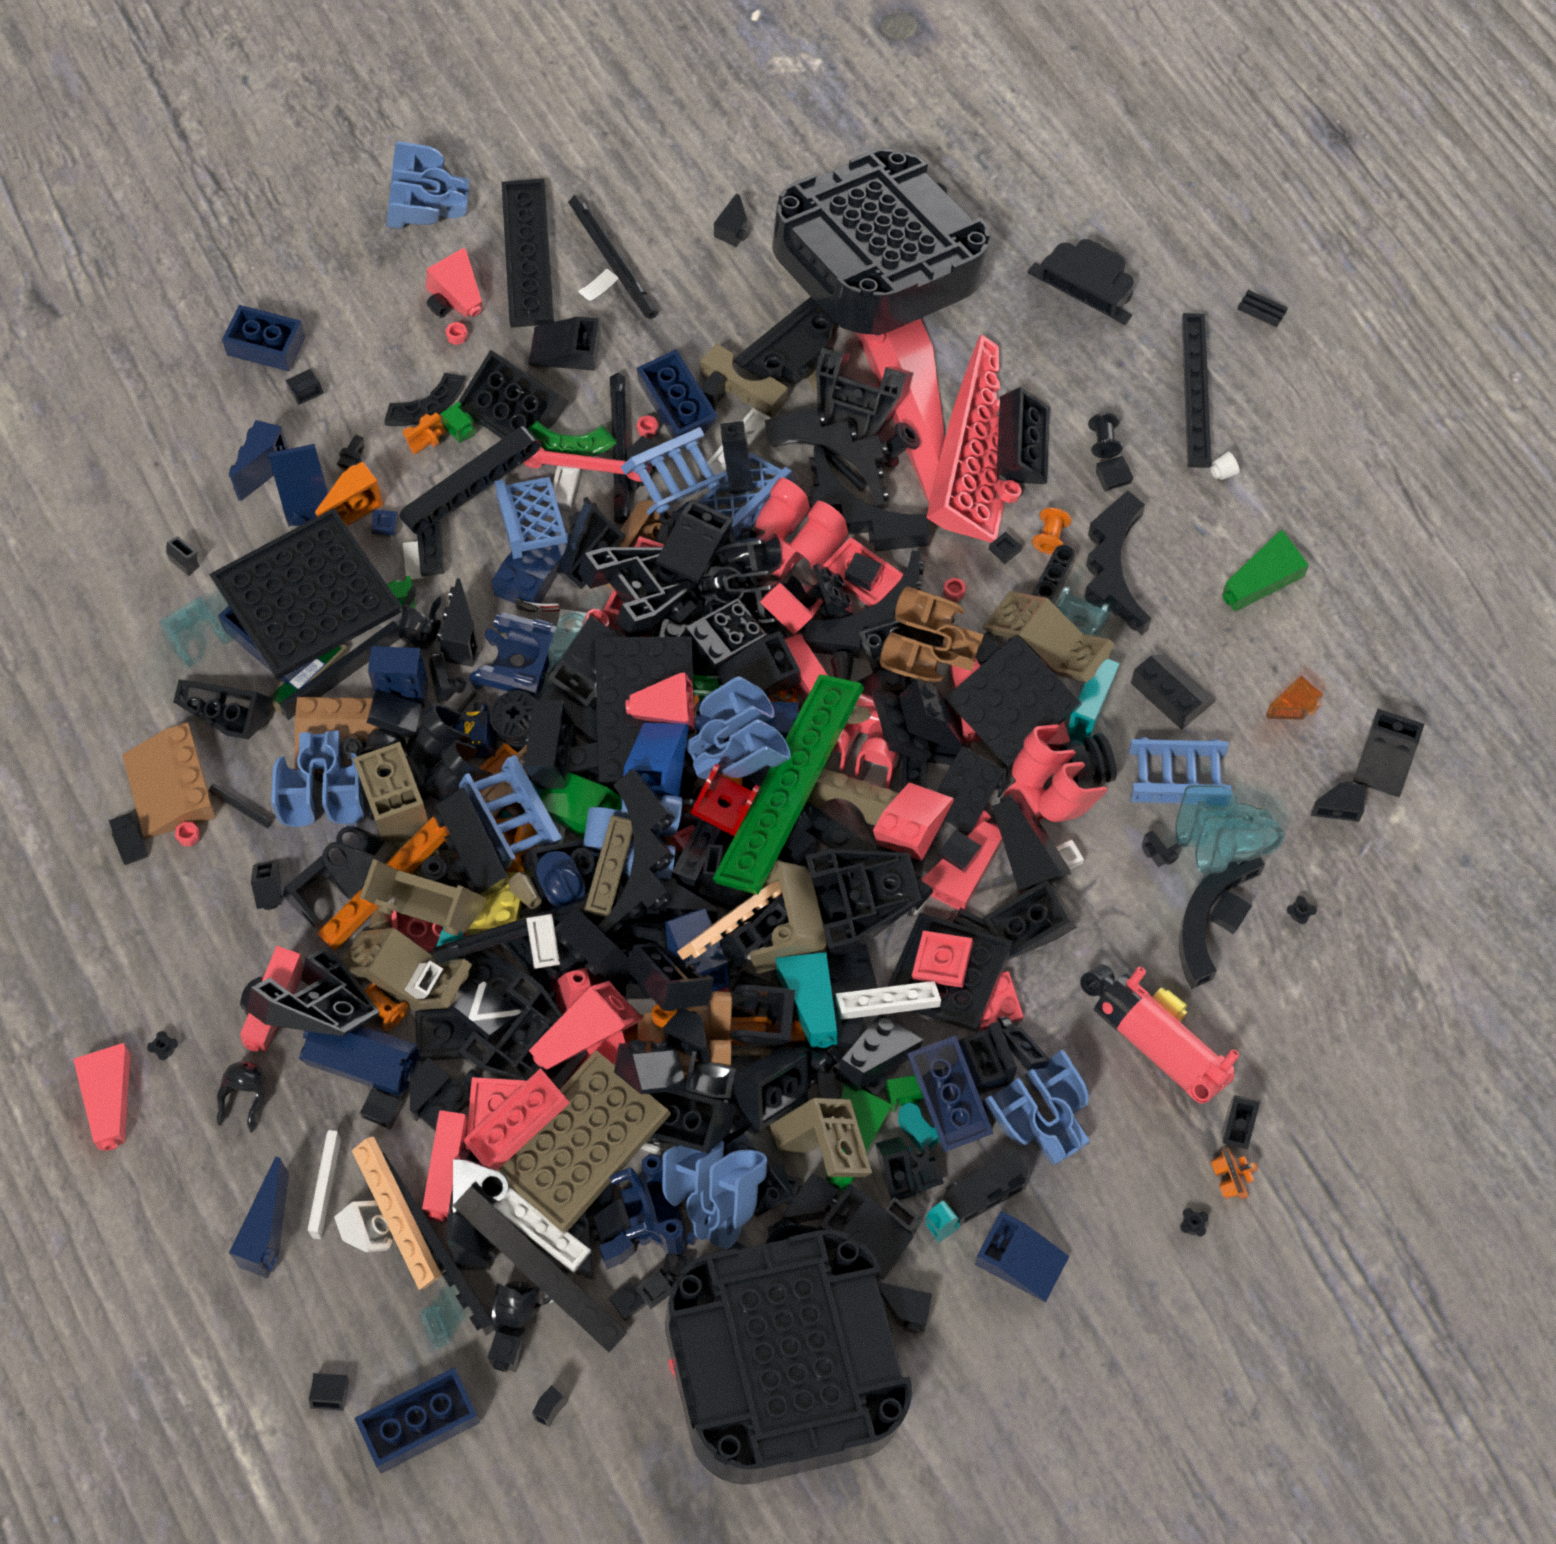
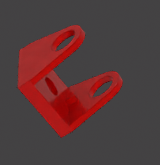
M715 764L697 798L691 814L735 836L760 786L755 785L751 791L718 774L720 766ZM724 799L728 801L730 807H721L718 804V800Z

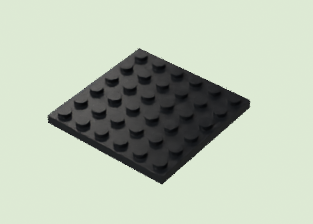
M334 508L209 574L212 582L277 680L403 612L401 604Z

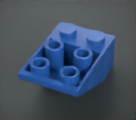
M644 723L626 761L623 776L631 769H634L641 774L658 796L671 795L679 797L689 725L679 723Z

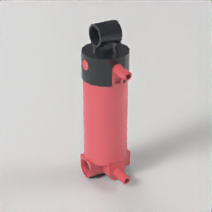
M1104 964L1096 965L1082 975L1080 979L1082 990L1089 996L1100 997L1094 1007V1011L1111 1027L1126 1037L1195 1101L1202 1104L1207 1103L1234 1080L1233 1064L1238 1059L1239 1053L1236 1050H1231L1225 1058L1222 1055L1218 1056L1151 997L1150 993L1139 984L1146 974L1144 968L1137 967L1132 976L1126 973L1116 981L1111 968Z

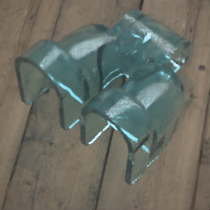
M1215 785L1187 786L1175 824V833L1179 844L1182 847H1196V864L1199 871L1203 874L1222 873L1226 870L1229 862L1252 860L1259 855L1272 853L1281 846L1285 832L1268 810L1256 808L1246 803H1236L1237 796L1231 790Z

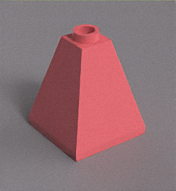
M465 248L427 268L425 288L430 293L441 294L449 306L465 317H475L482 311V300Z
M679 673L630 695V699L626 700V712L636 719L654 723L688 724V730H695L692 681L686 673Z
M587 968L567 972L557 979L553 991L556 992L555 999L560 1013L564 1015L591 986L601 984L602 975L599 973L595 976Z

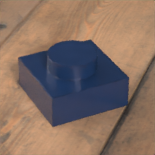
M374 510L371 526L372 534L395 536L398 521L397 511Z

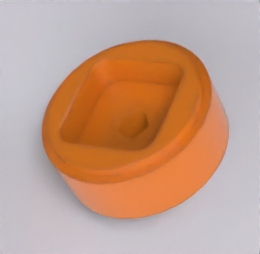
M656 1004L651 1011L653 1023L663 1028L677 1013V1009L674 1011H663Z

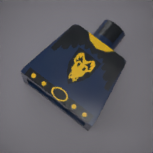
M480 702L474 704L472 712L460 713L461 718L451 728L470 735L471 741L467 744L476 747L478 750L473 757H495L497 733L490 722V714L487 712L488 706Z

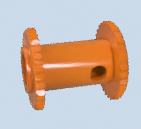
M1046 508L1039 515L1042 522H1044L1042 533L1033 537L1032 544L1040 552L1053 554L1056 547L1064 545L1059 538L1062 528H1066L1071 524V517L1061 509Z
M374 983L364 990L380 1011L379 1016L384 1020L382 1023L384 1031L392 1030L404 1019L409 1009L407 1002L396 1004L382 992L383 989Z

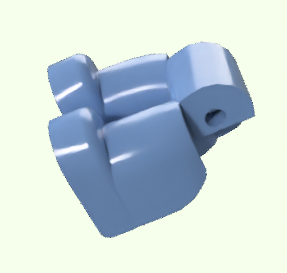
M396 142L386 227L402 229L405 223L432 225L438 222L439 215L447 218L462 217L467 212L469 178L450 176L449 173L443 170V155L430 146Z
M742 677L733 678L704 698L699 711L701 715L709 717L711 721L702 727L699 734L686 741L688 753L692 756L696 774L702 779L708 778L715 764L720 766L718 774H725L732 778H742L767 765L777 767L791 758L789 747L783 736L774 727L765 723L774 717V709L769 698L762 689ZM730 737L729 741L725 743L724 740Z
M326 731L325 734L299 733V754L297 758L299 769L287 767L284 756L279 757L275 761L272 773L271 803L276 817L281 824L291 827H303L315 821V802L313 800L314 769H324L322 804L327 818L338 824H355L364 819L362 783L353 758L357 756L354 753H350L352 765L342 767V743L339 731Z
M662 795L659 798L676 818L671 821L672 824L667 830L658 832L657 835L672 837L676 834L679 826L682 797ZM620 798V802H622L621 811L601 807H590L588 809L583 848L595 849L597 851L602 850L611 815L631 820L622 798ZM634 841L629 843L620 876L621 879L627 881L630 877L634 858ZM666 845L675 856V846ZM675 857L670 860L671 863L666 869L656 872L660 878L671 879Z
M1063 1049L1050 1058L1047 1068L1031 1069L1024 1074L1032 1088L1039 1091L1055 1118L1052 1121L1047 1122L1037 1110L1038 1106L1020 1078L1015 1079L1008 1086L982 1101L990 1116L997 1120L1000 1127L1015 1144L1024 1147L1035 1140L1044 1156L1053 1165H1057L1090 1143V1140L1073 1116V1114L1088 1105V1091L1083 1079Z
M723 1140L709 1154L675 1145L663 1154L662 1185L664 1196L674 1206H677L687 1198L686 1211L692 1222V1232L695 1234V1238L700 1240L709 1239L711 1244L724 1249L731 1248L739 1238L742 1226L751 1219L755 1212L758 1184L766 1178L767 1157L763 1153L754 1150H738L724 1157Z

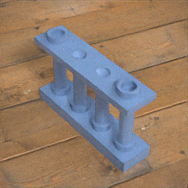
M700 427L633 456L621 466L625 475L633 471L639 475L655 504L646 511L648 515L656 511L658 514H661L670 509V505L706 488H709L711 491L722 484L721 480L727 476L726 471L714 475L698 447V440L704 436V433ZM682 449L690 450L706 480L697 483L681 455ZM669 456L670 459L673 458L689 488L680 491L663 462L665 460L664 457ZM652 464V466H656L671 492V496L665 499L662 498L646 470L647 465Z
M1144 737L1132 739L1129 755H1138L1139 782L1133 783L1130 793L1131 802L1228 804L1232 794L1231 785H1224L1221 782L1220 757H1225L1229 742L1218 739L1209 741L1149 740ZM1147 755H1162L1163 783L1149 782ZM1172 756H1186V784H1175L1173 782ZM1196 756H1210L1212 784L1197 783Z
M516 755L506 759L501 767L502 772L476 782L472 780L468 773L464 775L459 784V789L465 787L505 869L509 868L515 860L514 854L538 844L544 846L556 845L562 840L561 835ZM503 781L509 782L513 793L485 803L479 791ZM514 802L522 805L525 811L524 814L498 825L491 814L492 811ZM526 823L533 825L537 832L536 835L510 846L502 834Z

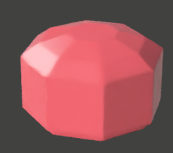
M459 322L451 323L445 330L448 342L454 345L465 343L468 338L465 324Z
M646 415L639 418L636 428L640 437L643 435L649 439L657 435L659 424L655 417Z
M1013 480L1003 481L998 490L1000 499L1007 503L1016 502L1022 492L1020 485Z
M957 578L945 581L943 588L945 598L952 602L962 600L966 591L964 582Z
M183 821L176 827L175 838L182 846H193L199 841L200 830L193 822Z

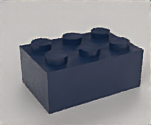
M238 305L222 338V342L227 356L289 372L306 336L301 320Z
M371 646L368 674L373 691L375 692L378 689L421 704V708H425L428 679L420 648Z

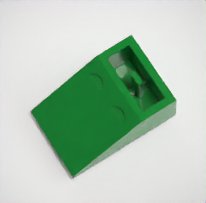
M569 772L565 789H545L540 797L551 819L582 840H584L588 809L590 807L609 808L619 811L622 809L621 796L603 785Z

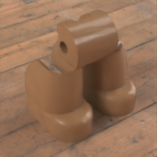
M907 586L902 590L895 609L896 621L943 636L941 647L933 646L897 633H890L882 648L880 664L883 668L904 676L926 682H939L943 679V676L937 674L939 661L972 671L983 634L951 624L956 612L964 614L963 608L958 604Z
M715 991L711 993L709 1005L685 1009L697 1012L703 1019L707 1041H710L708 1044L710 1062L731 1067V1041L728 1040L731 1025V992ZM646 1013L641 1015L643 1019L638 1023V1040L652 1041L653 1038L665 1039L663 1028L653 1023L652 1014ZM677 1050L684 1079L687 1082L691 1057Z

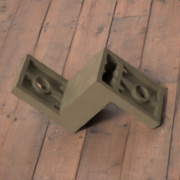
M1013 591L1008 592L982 627L986 632L990 631L998 636L1013 638L1018 635L1056 676L1086 683L1095 676L1096 670L1109 657L1111 650L1115 646L1110 639L1083 634L1048 598Z
M400 742L353 758L379 835L395 846L387 856L388 860L428 822L423 801ZM384 768L391 770L390 775L387 777H380L378 775L379 771ZM438 848L429 857L438 856L441 858ZM422 864L412 873V875L423 878L421 870ZM433 868L430 871L436 872L438 868Z
M395 928L359 931L342 960L354 978L366 977L398 1001L407 1002L411 1010L448 1008L457 997L456 992L460 985L468 978V971L472 965L465 959L448 960L436 964L443 968L428 996L424 999H416L405 991L407 984L420 963H427L429 960L435 964L436 962L434 956Z
M813 1098L766 1127L774 1138L779 1152L810 1153L820 1147L828 1177H866L872 1174L851 1100Z

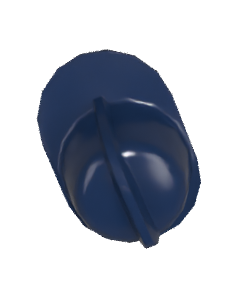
M558 851L549 852L541 857L537 864L536 874L550 903L555 907H559L583 899L585 894L584 881L571 857Z

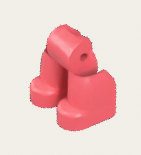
M782 477L771 488L770 498L761 509L755 523V531L758 536H760L763 530L766 532L764 535L777 534L782 548V565L771 574L780 580H784L793 566L804 557L810 562L811 569H813V565L816 563L823 566L848 536L846 521L835 508L823 501H817L810 510L808 498L803 490L790 480ZM808 513V521L790 544L786 542L785 539L788 534L794 532Z
M861 694L856 705L867 708L871 716L868 720L858 724H846L833 751L842 753L840 771L843 772L856 736L860 732L867 734L868 737L863 742L857 756L855 776H859L865 760L889 767L885 786L886 789H889L899 763L900 754L888 750L873 697Z
M1057 724L1037 726L1026 736L1024 747L1018 753L1012 767V775L1016 782L1003 794V797L1014 795V798H1024L1039 822L1044 817L1051 822L1076 819L1085 814L1108 791L1106 787L1080 788L1073 778L1084 768L1085 764L1083 762L1067 763L1076 754L1075 751H1053L1046 745L1060 729ZM1054 774L1052 785L1045 791L1043 789L1044 783Z

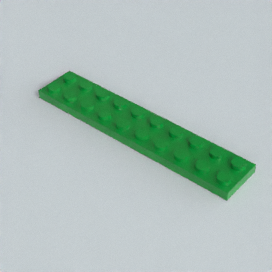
M819 674L785 739L791 753V758L777 767H771L713 877L716 884L759 895L864 690L861 683Z

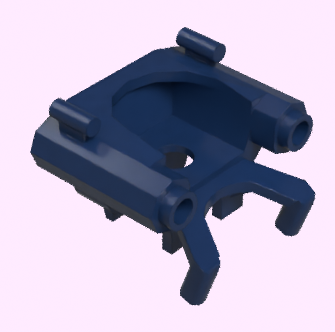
M502 612V614L497 613L494 627L498 628L499 632L508 634L507 639L491 628L486 629L484 636L491 646H497L498 654L490 666H479L477 671L471 673L469 681L476 690L482 689L483 685L507 692L520 690L529 693L536 699L537 694L541 693L545 681V675L542 673H547L551 664L552 654L549 653V648L555 643L558 627L553 626L550 622L536 618L531 620ZM513 655H522L525 662L520 666L513 665L510 661Z
M648 1154L642 1159V1172L639 1177L633 1168H626L610 1175V1180L614 1185L627 1179L633 1184L632 1188L621 1191L631 1228L625 1230L628 1239L634 1238V1241L641 1245L649 1244L652 1241L663 1247L667 1254L682 1255L687 1244L695 1245L696 1238L693 1232L688 1233L686 1237L685 1226L678 1205L670 1204L664 1196L662 1185L663 1160L659 1155Z

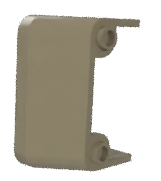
M374 859L360 895L361 899L379 906L377 911L392 915L393 911L437 924L445 927L444 932L458 936L459 932L465 933L484 909L487 898L458 885L457 888L399 871Z
M776 860L764 883L771 884L780 881L789 923L782 924L774 929L772 933L773 946L749 953L757 974L776 969V957L827 952L828 944L818 899L810 871L806 867Z

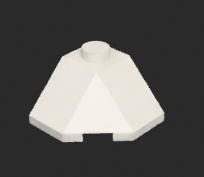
M376 1200L351 1202L334 1216L342 1241L364 1252L386 1251L390 1248L393 1235Z

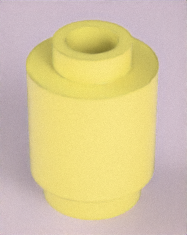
M1160 988L1154 994L1153 998L1178 1021L1181 1022L1188 1014L1185 1010L1187 1005L1170 990L1166 991Z

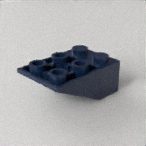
M255 420L253 427L248 429L245 444L239 448L238 459L229 470V478H231L233 490L238 501L244 500L274 476L268 453L288 449L281 426Z
M702 908L666 921L667 948L679 956L678 961L687 967L689 964H692L696 967V972L703 977L706 975L713 977L712 992L728 987V962L719 941L712 946L707 943L705 945L707 950L696 958L690 955L682 960L677 952L712 926L706 910Z
M1001 1211L976 1257L975 1265L1046 1303L1070 1256L1027 1224Z

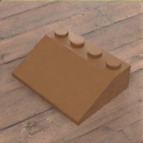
M297 697L294 769H299L297 763L299 733L325 734L326 731H339L341 743L345 737L352 734L360 735L366 740L368 734L376 727L366 723L372 698ZM342 754V767L352 765V761ZM314 769V775H323L324 769Z
M188 723L165 729L122 754L144 839L174 831L183 821L198 824L216 818L194 735Z

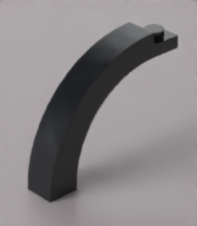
M1261 857L1254 860L1248 858L1239 865H1237L1234 858L1221 864L1203 879L1190 898L1180 928L1179 956L1185 978L1191 990L1212 981L1217 972L1209 956L1205 940L1207 914L1215 902L1224 894L1225 890L1229 891L1233 887L1261 875L1265 866Z

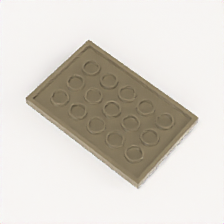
M597 1050L592 1053L560 1089L570 1103L498 1169L507 1177L509 1186L563 1234L572 1227L610 1184V1175L621 1171L671 1115L669 1110L650 1094H640L614 1073L615 1065Z

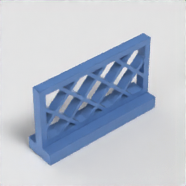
M750 453V464L754 462L760 466V469L751 470L752 476L761 475L760 481H752L753 488L762 487L758 493L749 494V492H746L745 495L733 496V493H731L729 497L717 498L720 492L730 491L728 476L721 480L722 484L708 492L699 503H710L715 505V511L726 516L732 515L731 533L735 541H737L743 527L749 530L756 523L761 509L770 498V490L776 481L782 477L794 483L792 470L787 467L781 470L757 455ZM773 473L776 475L773 479L764 480L763 477L764 474ZM747 501V504L743 507L734 508V502ZM731 503V509L718 510L717 504Z
M550 477L505 485L504 479L495 481L497 499L513 559L522 558V551L568 542ZM547 486L543 492L535 490L537 487ZM516 491L524 492L520 497L511 494V492ZM529 495L537 497L534 502L526 500ZM543 500L550 502L547 508L539 504ZM520 505L528 507L524 512L517 510ZM534 510L541 512L538 517L530 515ZM547 515L555 518L551 523L544 520ZM524 520L532 522L529 527L521 525ZM538 525L546 528L542 533L534 530ZM551 531L561 534L554 537L548 536ZM529 535L536 537L534 541L524 542Z

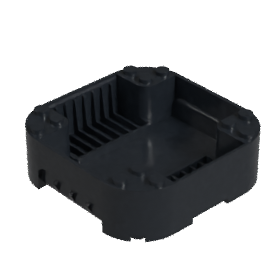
M893 149L873 150L849 160V164L818 177L813 174L793 182L784 188L779 195L772 240L773 253L788 273L826 314L843 329L860 334L882 335L969 297L978 289L981 283L990 238L986 223L981 217L972 220L927 175L928 164L912 153L905 152L904 155L899 152L893 153Z
M821 1230L740 1250L735 1248L708 1254L688 1264L673 1284L665 1314V1333L693 1450L702 1465L716 1477L734 1484H755L866 1458L887 1446L901 1426L911 1404L912 1384L910 1376L904 1378L898 1360L900 1358L899 1353L895 1349L891 1335L892 1328L888 1324L885 1313V1302L881 1298L878 1284L881 1269L868 1247L848 1237V1234L833 1230Z

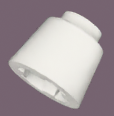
M1229 451L1212 462L1210 471L1215 479L1224 480L1240 474L1238 463Z

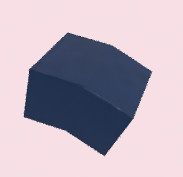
M624 1232L612 1241L599 1245L607 1270L623 1264L635 1254L634 1244L627 1238Z

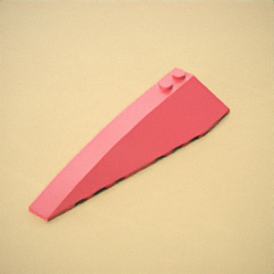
M921 318L882 335L856 333L878 386L881 385L885 367L894 366L914 372L908 395L891 417L895 426L899 422L911 426L920 439V446L917 449L907 448L905 450L926 499L930 504L939 459L945 440L933 345Z
M980 335L965 372L950 418L926 518L945 530L992 543L997 539L1004 507V501L998 498V490L1003 480H998L997 473L998 410L1000 400L997 399V390L1000 389V381L997 379L996 372L999 371V346L984 335Z

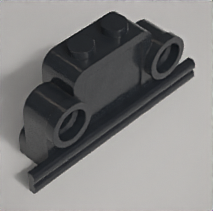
M1083 239L1076 246L1067 242L1060 243L1042 261L1041 265L1034 262L1028 270V274L1124 325L1132 317L1131 313L1121 309L1124 304L1131 300L1134 283L1131 275L1124 273L1125 259L1120 254L1112 252L1097 242Z
M810 296L736 356L733 361L742 369L746 368L749 372L757 374L762 379L772 377L778 382L785 379L792 384L799 383L803 379H807L817 368L821 349L828 347V342L832 338L833 320L826 313L816 310L819 305Z

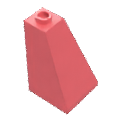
M610 981L591 986L529 1051L533 1055L534 1061L540 1067L547 1070L639 1023L643 1017Z

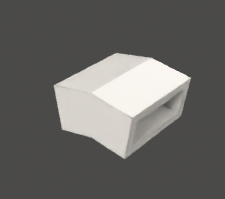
M430 960L427 963H420L407 984L405 991L416 999H424L430 993L443 968Z

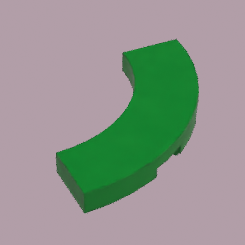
M538 421L528 428L541 442V447L545 451L593 457L610 449L617 442L602 425L591 432L581 435H562L547 429Z

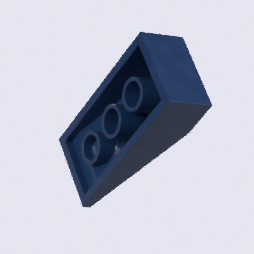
M315 444L268 453L288 527L301 526L316 518L315 511L327 496L328 489Z
M538 525L534 530L542 533L546 528ZM551 531L548 534L551 537L561 535L555 531ZM566 533L567 541H569L571 534ZM529 535L524 542L534 541L536 537ZM568 542L522 551V558L513 559L512 552H510L492 579L494 596L514 604L515 599L541 604L558 574L556 571Z
M956 1035L906 1053L944 1152L994 1134Z
M275 1156L229 1251V1254L239 1268L268 1278L270 1272L275 1271L279 1263L278 1255L289 1173L281 1158Z

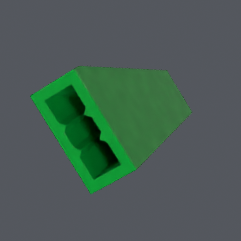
M1281 530L1225 583L1222 593L1223 600L1236 612L1305 577L1309 564L1285 532Z
M844 1084L841 1099L851 1100L868 1157L891 1113L892 1104L862 1089L856 1092ZM826 1171V1181L839 1191L845 1190L849 1184L853 1185L857 1178L828 1177Z

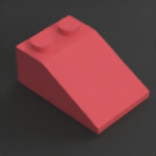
M909 782L885 808L873 829L877 845L895 852L909 853L910 857L922 861L954 799Z

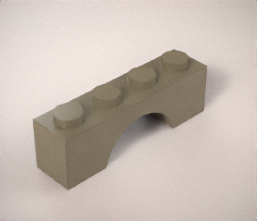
M716 343L700 360V374L705 379L713 371L725 378V392L732 393L741 402L748 403L758 411L773 418L788 401V387L772 377L759 381H750L740 377L734 370V354Z
M823 768L807 801L822 808L831 799L840 798L848 800L861 810L866 823L876 826L885 808L899 793Z

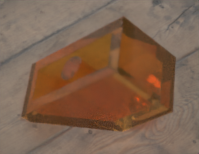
M1300 676L1269 705L1266 717L1268 719L1303 720L1308 714L1314 715L1319 710L1323 693L1304 677Z

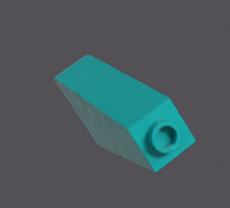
M1106 659L1096 670L1095 676L1088 683L1085 682L1078 697L1082 705L1071 714L1067 728L1070 741L1078 739L1083 744L1086 736L1090 735L1092 737L1120 663Z
M826 952L776 957V975L783 988L795 990L793 1010L811 1047L818 1046L824 1048L837 1044V1028Z

